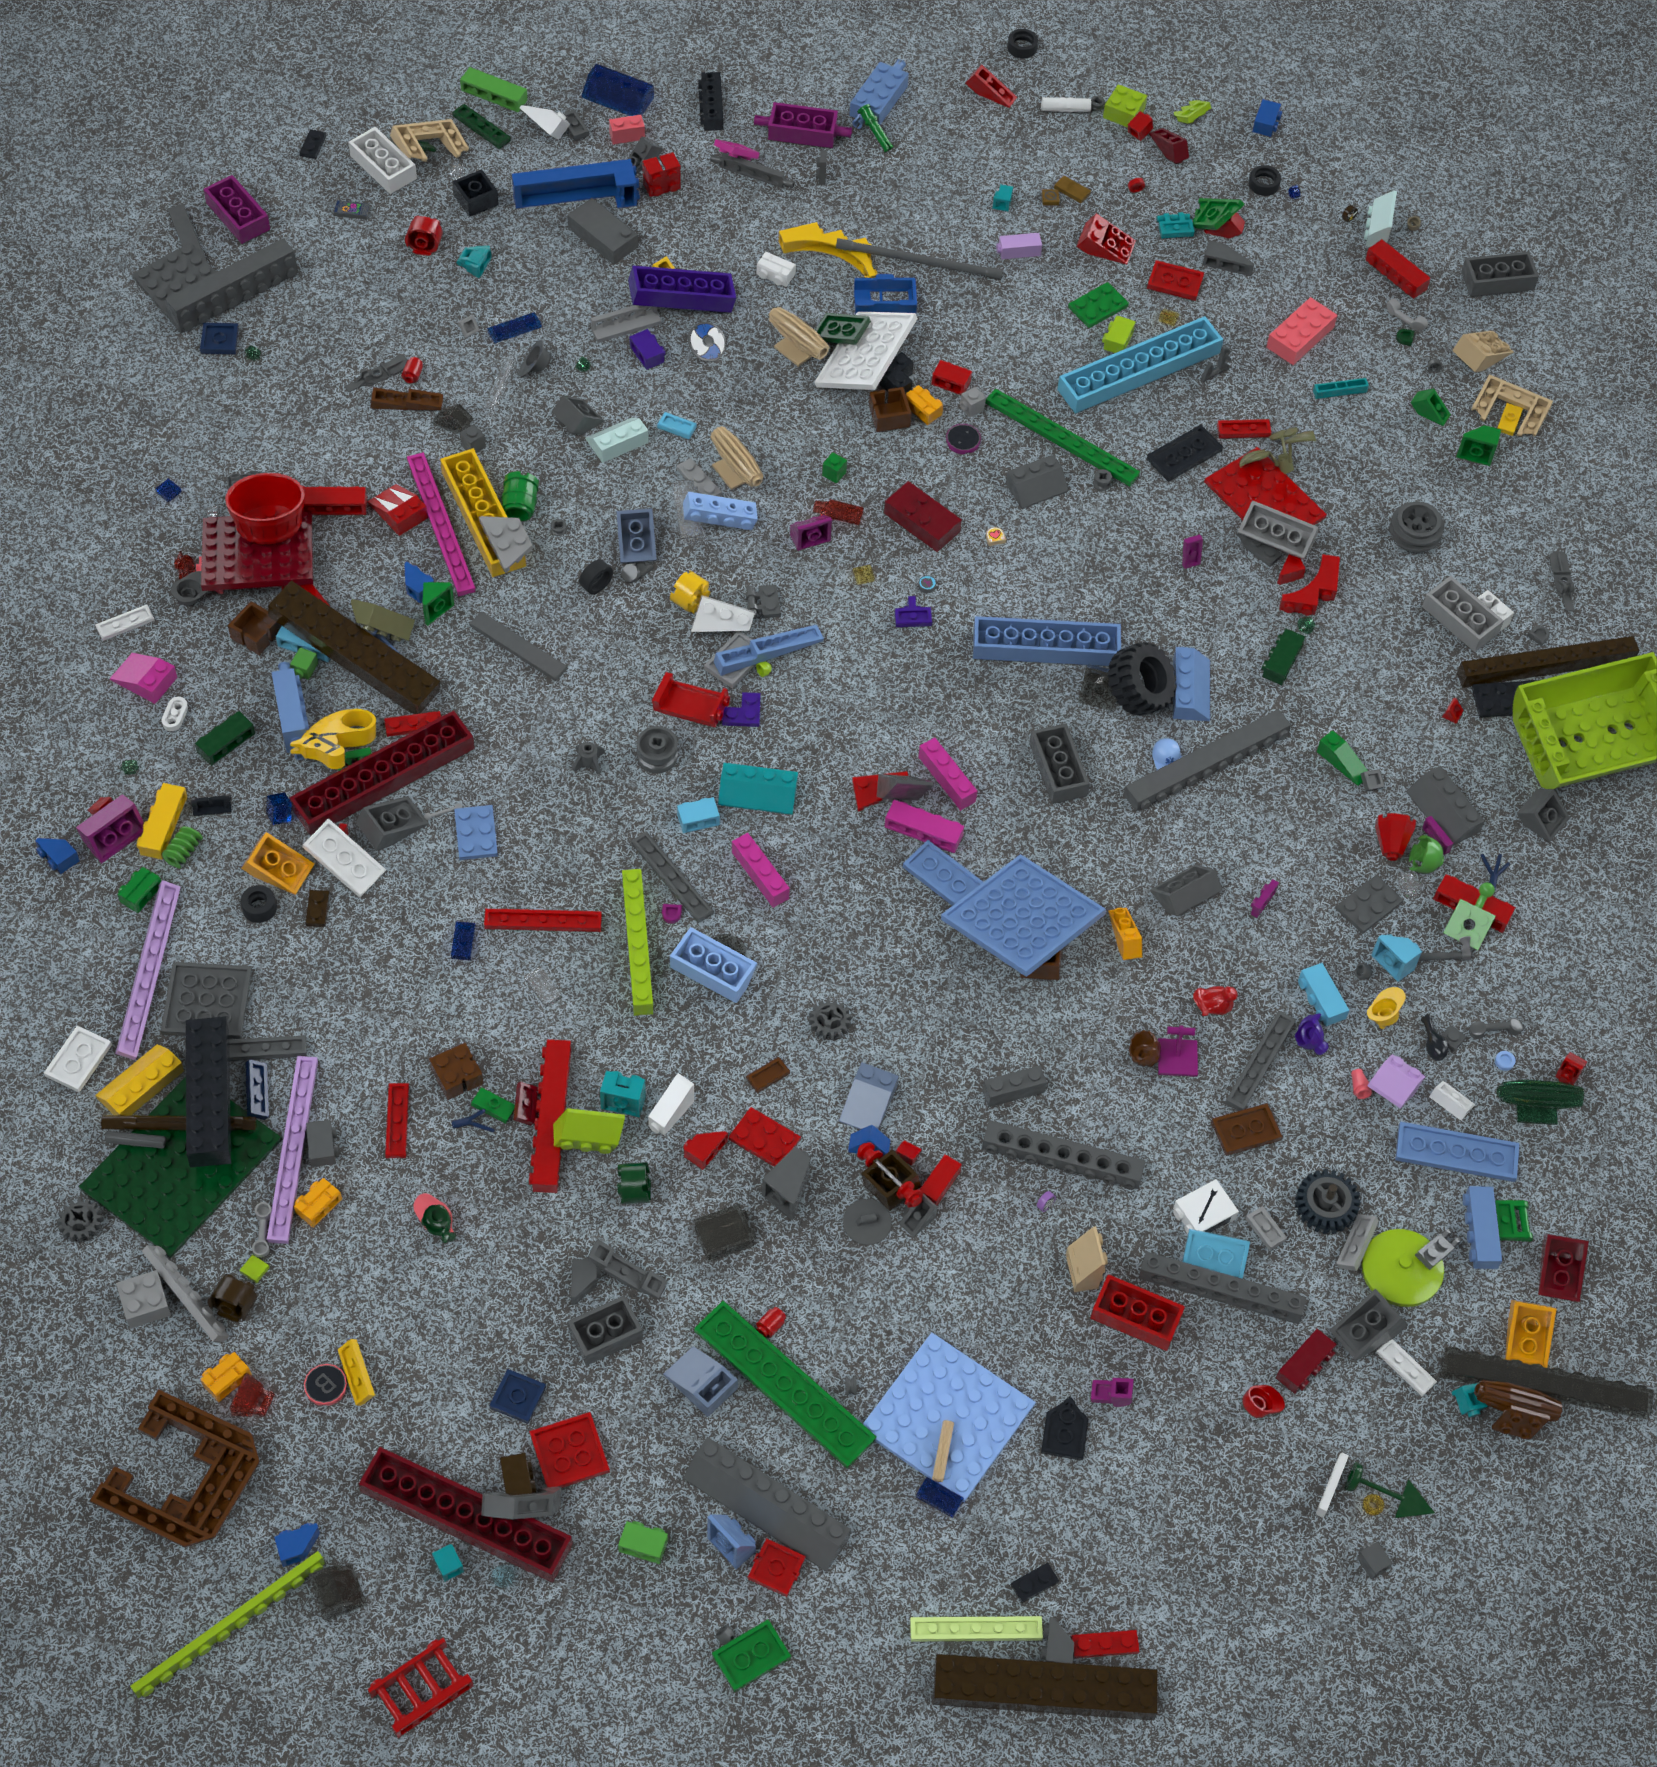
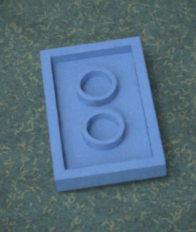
M486 805L454 809L459 860L498 856L493 806Z

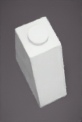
M679 1073L648 1116L649 1127L657 1134L660 1132L665 1136L694 1102V1084Z

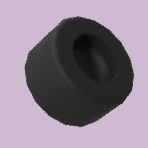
M255 885L246 889L241 895L240 904L243 915L247 920L253 923H263L275 915L277 903L275 895L270 888L263 885ZM257 900L266 901L262 907L256 908L251 906Z

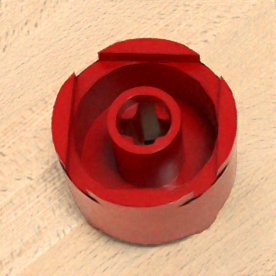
M415 216L405 236L406 246L413 249V253L430 256L431 253L436 252L443 235L439 220L425 216Z

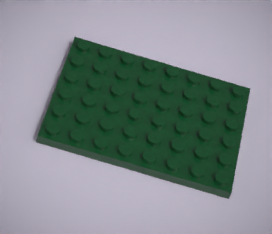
M186 1077L148 1116H186ZM230 1100L231 1116L248 1117L247 1111ZM256 1119L257 1126L255 1130H231V1164L190 1168L186 1154V1130H133L131 1133L164 1136L166 1138V1145L164 1148L119 1144L79 1185V1189L152 1245L160 1246L164 1249L166 1255L171 1258L282 1141V1137Z

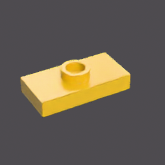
M1507 403L1497 429H1501L1502 433L1513 436L1523 408Z

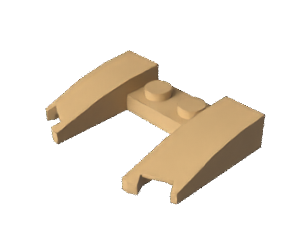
M452 119L395 125L392 127L390 134L394 143L408 158L421 159L424 162H427L428 158L417 140L439 138L456 158L461 156V152L469 150Z
M1489 374L1471 410H1476L1481 416L1480 419L1485 422L1497 398L1522 407L1528 413L1516 436H1522L1523 434H1533V436H1536L1551 409L1553 401Z

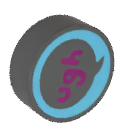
M929 575L922 576L918 582L919 590L923 593H932L936 589L935 578Z

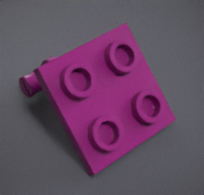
M1179 1025V1027L1167 1026V1035H1177V1038H1158V1042L1161 1045L1158 1075L1198 1077L1197 1040L1182 1039L1183 1035L1195 1036V1027L1190 1028Z

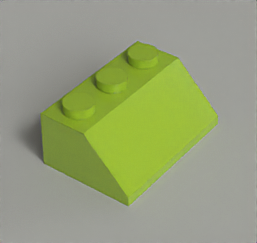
M567 1108L553 1124L554 1147H561L564 1150L580 1149L583 1152L599 1151L602 1154L611 1153L619 1145L625 1115Z

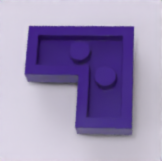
M742 692V708L725 707L722 726L759 727L761 693Z

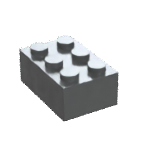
M625 1295L567 1321L568 1331L586 1366L643 1340V1330Z

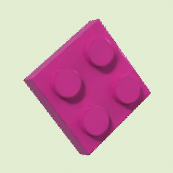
M715 139L714 146L720 148L719 151L728 153L732 157L738 158V156H742L741 158L751 161V158L758 159L760 154L742 144Z

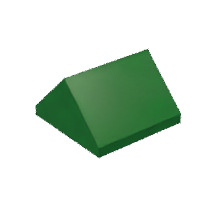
M450 582L423 583L422 604L425 624L427 626L455 605L453 588Z

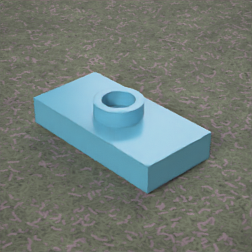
M664 412L657 424V428L686 439L691 438L697 427V423Z

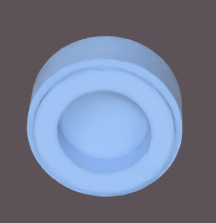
M1501 1051L1495 1058V1064L1503 1071L1511 1070L1515 1064V1057L1508 1051Z

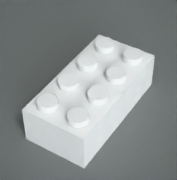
M376 127L348 142L350 156L389 194L417 179L415 164Z

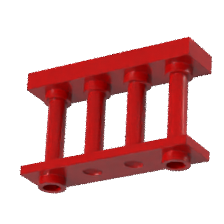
M444 1638L432 1641L428 1644L426 1650L383 1679H376L370 1684V1688L367 1689L371 1698L379 1695L395 1719L392 1729L397 1738L474 1686L468 1673L464 1676L459 1675L443 1652L447 1648ZM433 1656H436L452 1680L451 1685L445 1689L439 1687L424 1665ZM414 1669H417L433 1693L432 1698L426 1702L420 1700L405 1677ZM395 1682L399 1683L414 1706L413 1711L408 1715H402L386 1690Z

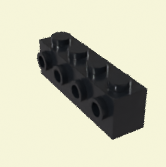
M701 72V79H698V89L702 90L699 91V101H702V103H699L700 113H703V115H700V125H704V131L724 130L721 72Z

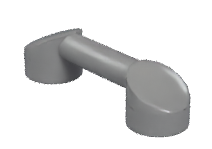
M1392 298L1387 302L1389 314L1404 321L1413 330L1422 331L1428 326V321L1425 317L1418 316L1413 320L1399 311L1401 305L1398 300Z
M266 1202L258 1203L255 1207L256 1218L259 1221L258 1240L252 1245V1251L254 1256L259 1258L267 1256L270 1252L266 1238L267 1224L270 1220L272 1209Z

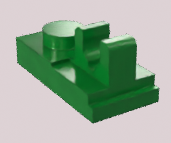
M371 748L345 752V762L351 765V759L357 758V761L372 754Z

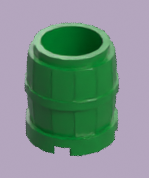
M521 471L510 472L505 475L503 481L502 507L508 518H519L523 522L530 520L537 504L539 480L530 473L521 475Z

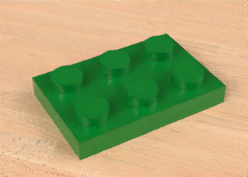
M1109 282L1068 303V308L1088 328L1129 306V302Z
M769 1619L712 1652L713 1659L734 1693L791 1659L790 1653Z

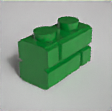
M145 867L135 871L131 875L130 881L126 885H122L118 890L117 895L120 903L139 913L158 892L161 878Z

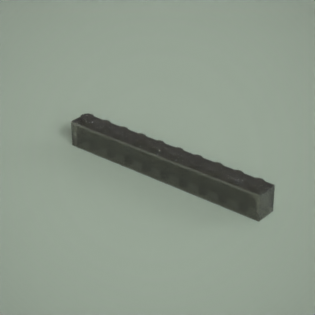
M1445 1347L1441 1354L1439 1378L1469 1384L1480 1383L1482 1380L1508 1382L1537 1390L1562 1403L1645 1420L1652 1414L1654 1390L1648 1389L1644 1385L1633 1386L1623 1381H1609L1599 1376H1585L1580 1372H1564L1560 1368L1550 1369L1540 1364L1530 1365L1522 1363L1520 1360L1502 1359L1496 1355H1481L1477 1351H1461L1457 1347Z

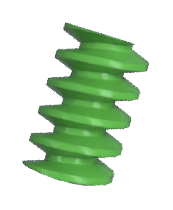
M181 827L179 832L176 833L175 838L171 840V844H168L166 850L163 851L162 856L168 864L180 869L181 865L179 863H186L185 858L190 857L189 852H194L193 846L197 847L199 845L198 841H202L203 837L199 832L190 827Z

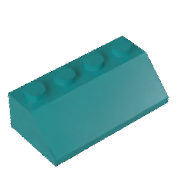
M723 762L718 805L793 815L798 772Z

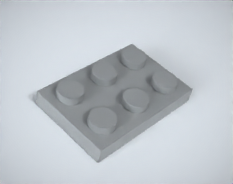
M737 631L718 652L747 646L752 639ZM714 655L704 665V670L733 689L756 664L720 676L714 664Z

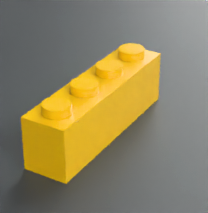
M163 783L161 789L157 790L155 804L150 807L149 819L144 822L143 834L137 840L136 846L139 849L140 855L163 859L162 853L170 842L187 799L185 787Z

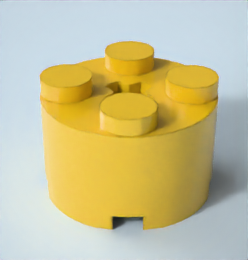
M689 570V573L684 572L674 585L676 590L674 593L671 592L670 600L687 612L695 614L701 596L709 597L710 595L708 590L709 582Z

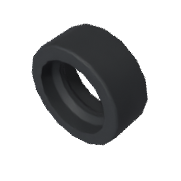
M1016 29L1012 31L1008 37L1007 44L1009 53L1020 59L1032 57L1037 52L1038 36L1029 29ZM1018 40H1025L1030 42L1032 45L1027 47H1021L1016 45L1014 42Z
M1269 165L1257 166L1250 173L1249 187L1258 195H1273L1280 187L1281 175L1277 169ZM1266 176L1271 178L1274 183L1269 185L1262 184L1255 178Z
M597 559L583 570L579 578V584L589 594L595 595L610 583L613 577V569L604 560Z

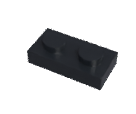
M310 129L299 152L300 156L316 159L326 138V132Z
M1046 1563L1011 1582L1010 1585L1020 1602L1024 1603L1058 1584L1059 1580L1049 1563Z

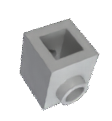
M976 387L962 393L961 409L969 417L984 411L985 395Z

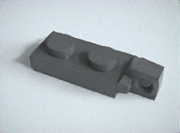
M1237 533V536L1242 539L1243 547L1267 566H1272L1282 557V553L1274 547Z

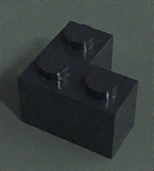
M903 352L899 353L894 357L879 385L887 392L888 389L899 387L904 388L905 394L910 390L912 391L913 381L909 377L913 375L914 362Z

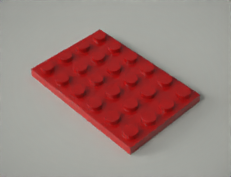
M1256 447V448H1254L1253 450L1249 451L1248 453L1253 452V451H1257V450H1260V449H1259L1258 447ZM1241 456L1204 480V483L1242 520L1252 500L1312 525L1319 523L1327 516L1278 466H1275V463L1268 456L1264 459L1247 463L1240 468V461L1243 457Z

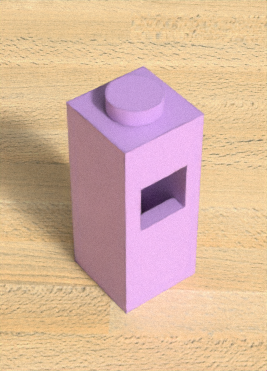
M1039 233L1000 236L999 243L996 244L997 254L1000 253L1001 259L1041 256L1042 243Z

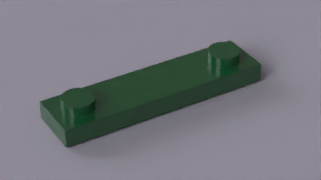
M462 104L452 112L454 118L498 149L511 141V137L465 104Z

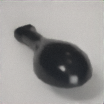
M1426 1014L1421 1017L1428 1035L1426 1050L1433 1060L1441 1061L1447 1056L1448 1043L1443 1036L1434 1030L1432 1016Z

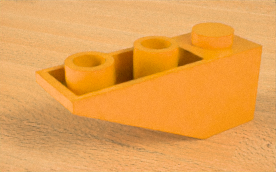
M1116 908L1108 910L1122 959L1142 958V937L1128 909Z

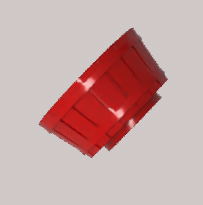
M259 473L247 476L234 483L228 489L225 501L235 528L242 538L256 544H275L291 538L298 532L302 523L305 492L302 485L290 476L279 473Z

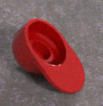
M1269 1385L1252 1386L1245 1392L1242 1398L1245 1410L1254 1418L1260 1419L1272 1413H1280L1285 1407L1281 1394Z

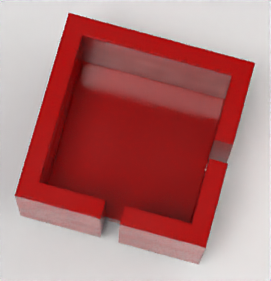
M674 152L659 156L665 170L662 169L657 157L642 161L643 185L649 197L660 196L663 193L675 192L681 189V166Z

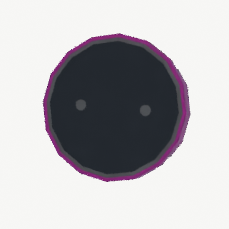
M968 424L952 426L946 434L947 446L958 454L973 453L979 448L981 442L979 431Z

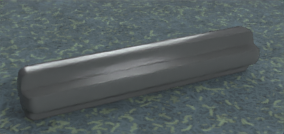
M107 1131L105 1134L106 1143L164 1148L166 1145V1138L164 1136Z

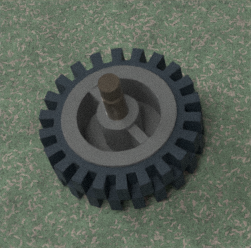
M1323 1169L1322 1173L1317 1170L1314 1172V1175L1312 1173L1308 1174L1307 1178L1302 1180L1295 1196V1208H1298L1296 1211L1297 1215H1302L1300 1220L1303 1223L1307 1221L1308 1228H1311L1312 1225L1315 1226L1314 1231L1316 1232L1323 1229V1234H1328L1329 1230H1331L1332 1234H1336L1338 1229L1340 1232L1344 1231L1345 1227L1348 1228L1355 1220L1360 1208L1361 1199H1359V1191L1356 1192L1357 1186L1355 1184L1351 1185L1352 1180L1349 1177L1347 1180L1343 1179L1345 1174L1340 1173V1176H1337L1336 1170H1332L1331 1174L1328 1173V1169Z

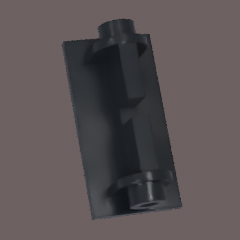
M223 794L222 796L209 798L195 797L191 799L193 816L232 812L231 795L226 796V794Z

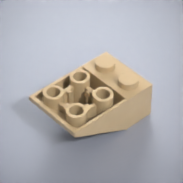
M1494 331L1463 334L1452 350L1474 372L1484 371L1514 353L1510 346L1500 340L1498 334Z
M1096 1226L1092 1227L1067 1247L1066 1258L1074 1292L1099 1289L1100 1282L1103 1281V1273H1105V1265H1107L1108 1261L1106 1252H1102L1103 1239L1101 1233L1097 1232Z

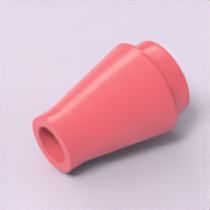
M1362 1069L1353 1070L1351 1072L1353 1094L1358 1099L1370 1097L1372 1089L1367 1086L1369 1081Z

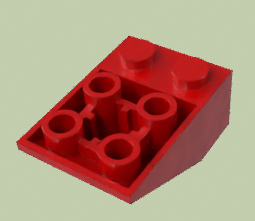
M1096 213L1085 223L1076 247L1089 255L1127 265L1136 240Z

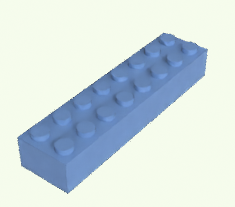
M975 616L973 659L1109 666L1114 654L1121 649V624Z

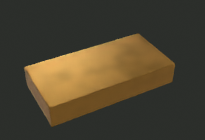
M1064 175L1054 185V189H1058L1059 192L1079 203H1082L1091 193V190Z

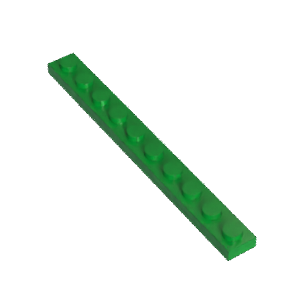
M995 388L986 398L985 403L1096 468L1109 471L1112 477L1130 487L1139 477V470Z

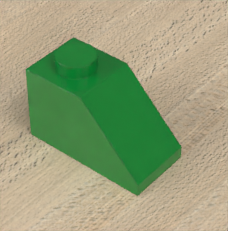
M1434 388L1418 391L1411 401L1418 415L1441 426H1444L1451 415Z

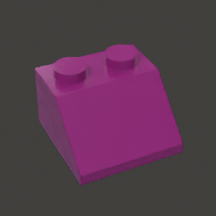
M821 515L791 524L790 536L797 551L831 541L832 519L831 517Z

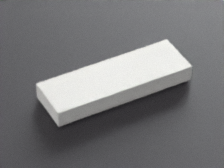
M144 605L98 623L95 626L104 641L155 620L148 605Z
M1393 1339L1376 1351L1421 1396L1437 1383Z
M1341 1453L1336 1461L1316 1511V1515L1324 1518L1349 1457L1344 1453Z

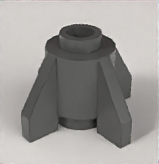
M584 742L577 745L576 750L579 755L572 766V770L576 772L582 766L587 768L593 767L594 771L599 775L601 768L598 763V757L605 753L604 748L592 742Z

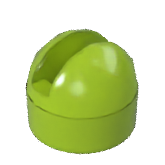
M764 661L756 664V670L760 677L770 674L772 667L769 662Z

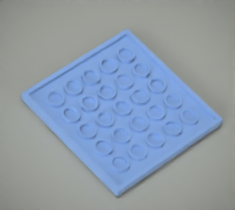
M931 1332L863 1425L877 1437L875 1442L932 1480L942 1423L944 1420L954 1422L943 1482H933L965 1503L1036 1402Z

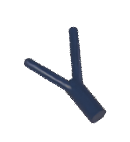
M1481 854L1480 856L1490 874L1489 883L1496 890L1498 876L1510 866V863L1507 862L1498 871L1502 854H1499L1493 872L1485 855Z
M485 1109L479 1110L469 1117L452 1121L453 1129L472 1125L489 1132L495 1131L493 1128L472 1121L485 1113Z

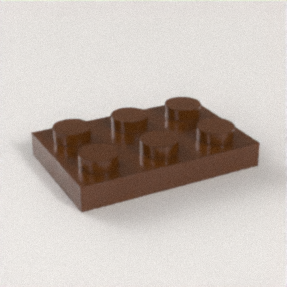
M1268 1103L1212 1118L1211 1120L1225 1156L1282 1140V1134Z

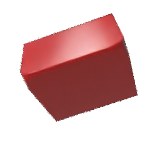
M904 1140L895 1152L907 1164L912 1166L922 1149Z

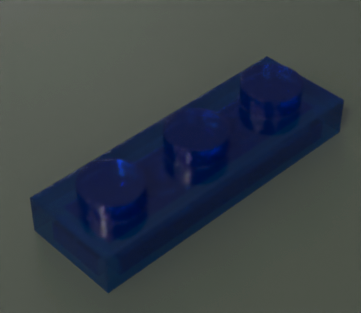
M533 312L489 327L487 331L495 344L542 328V324L536 313Z

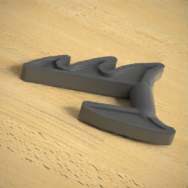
M1222 345L1217 367L1213 368L1211 362L1207 364L1201 378L1203 383L1209 377L1230 369L1226 361H1231V358L1227 355L1231 351L1227 346Z

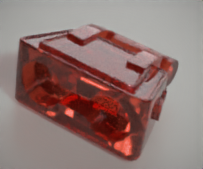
M247 1373L244 1375L230 1405L231 1415L251 1417L252 1414L265 1417L275 1394L265 1390L262 1383ZM260 1397L264 1398L261 1406H257Z

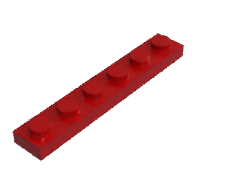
M485 908L484 929L601 932L602 911Z

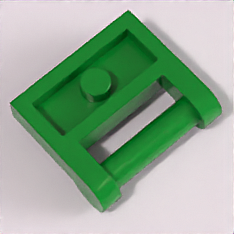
M1495 1200L1500 1241H1533V1233L1530 1232L1527 1213L1529 1208L1528 1201ZM1515 1209L1519 1210L1522 1232L1517 1230Z

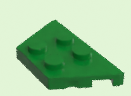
M1200 198L1198 200L1200 208L1195 211L1193 226L1197 229L1217 230L1245 204L1242 200Z

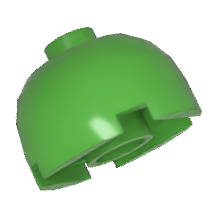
M1422 835L1418 838L1420 840L1418 845L1414 844L1411 848L1409 862L1413 860V866L1409 869L1422 874H1430L1443 864V849L1437 840ZM1416 860L1422 862L1421 867L1416 864Z

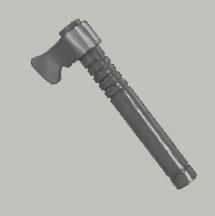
M1466 936L1459 939L1463 944L1460 952L1421 953L1419 961L1471 960V937Z

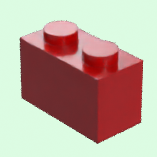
M940 360L932 374L931 385L961 395L966 392L971 382L972 371Z

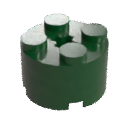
M648 1162L618 1164V1176H621V1182H618L617 1189L618 1195L621 1198V1204L650 1203L651 1180H649V1176L646 1174L650 1173Z

